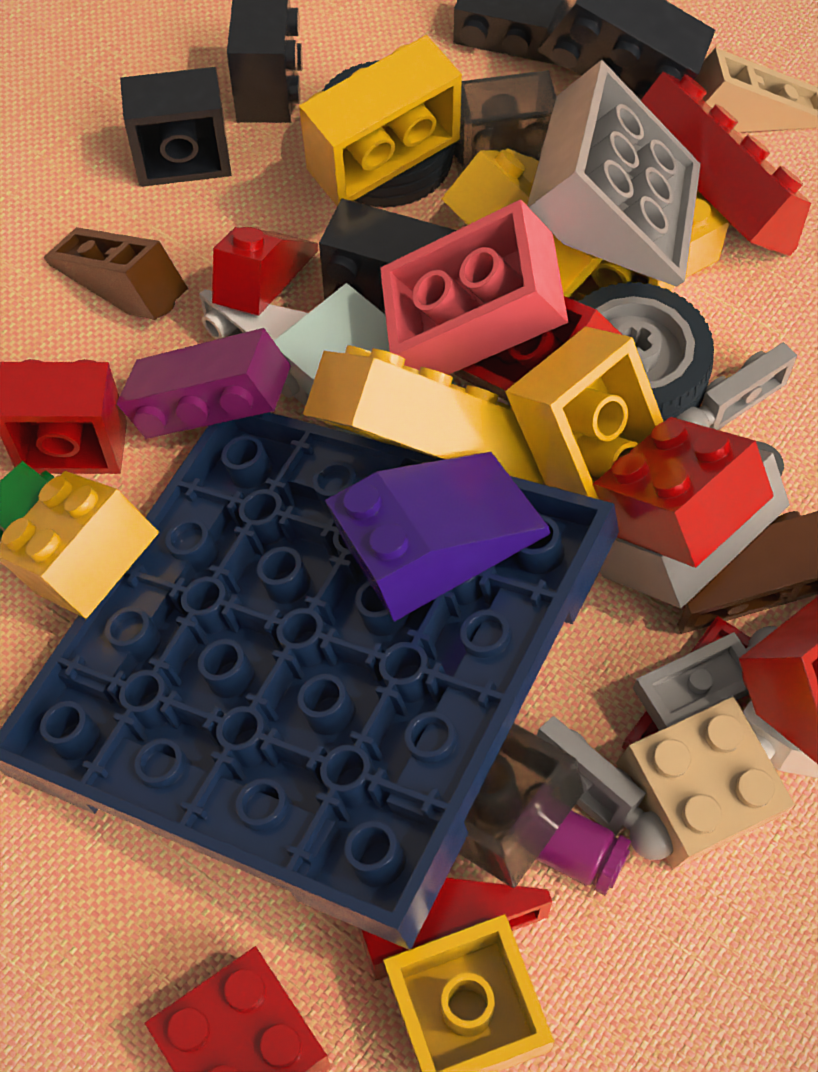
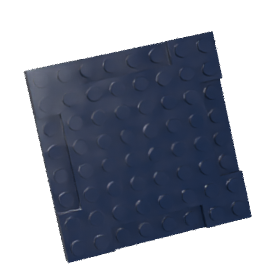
M271 412L208 425L145 517L158 530V535L88 618L85 619L79 615L77 616L1 727L0 771L5 776L93 814H96L98 809L284 888L290 891L295 899L304 905L411 950L468 835L464 820L563 623L566 622L573 625L619 533L614 503L510 476L548 525L550 534L402 618L393 621L343 542L325 500L377 471L444 459Z

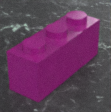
M265 328L137 359L116 404L145 439L275 411L291 365Z

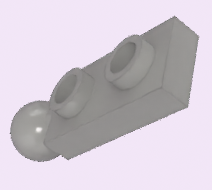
M784 342L767 353L764 351L756 352L744 363L738 372L728 378L720 376L712 381L706 388L701 407H691L681 413L677 419L717 430L721 429L787 385L798 355Z
M766 626L758 629L751 636L747 648L743 646L735 632L637 678L633 685V690L658 730L661 731L733 696L737 701L749 695V691L743 682L739 658L778 627Z
M552 716L539 728L525 759L527 763L598 824L612 830L615 833V837L626 827L630 831L629 836L630 840H632L631 845L633 849L643 858L661 860L673 852L670 836L661 819L653 811L644 812L638 807L646 792L638 787L625 771L613 766L589 746L582 735L569 729L555 716Z

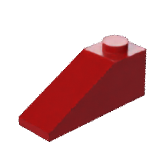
M235 227L213 248L212 303L259 316L318 252V243L274 231L259 230L253 227Z
M446 877L411 949L504 914L512 931L548 918L553 902L548 889ZM357 927L375 981L387 977L383 960L409 949Z

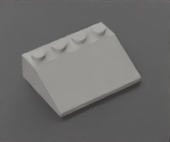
M600 60L556 96L527 207L564 245L677 287L685 282L700 163L604 61Z

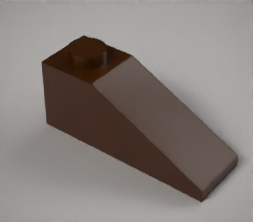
M76 227L44 256L48 265L126 314L156 320L169 313L174 308L175 301L188 289L162 244L157 240Z
M792 511L778 516L687 603L677 623L680 633L684 634L708 627L717 616L725 621H729L818 595V511L801 515L798 511Z

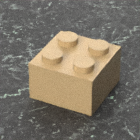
M734 696L629 745L616 762L617 767L625 771L633 782L646 792L639 807L644 812L653 811L666 827L673 846V852L666 859L672 870L774 821L795 805Z

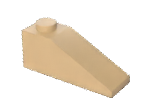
M716 47L704 60L699 75L694 79L707 91L703 100L710 107L713 108L715 104H718L736 118L738 124L734 129L737 132L818 128V87Z

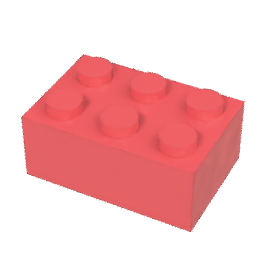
M521 199L380 267L389 351L405 358V366L420 370V367H425L449 375L568 323L553 233Z

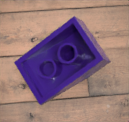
M492 452L377 471L325 500L343 542L393 621L402 618L550 534L548 525Z

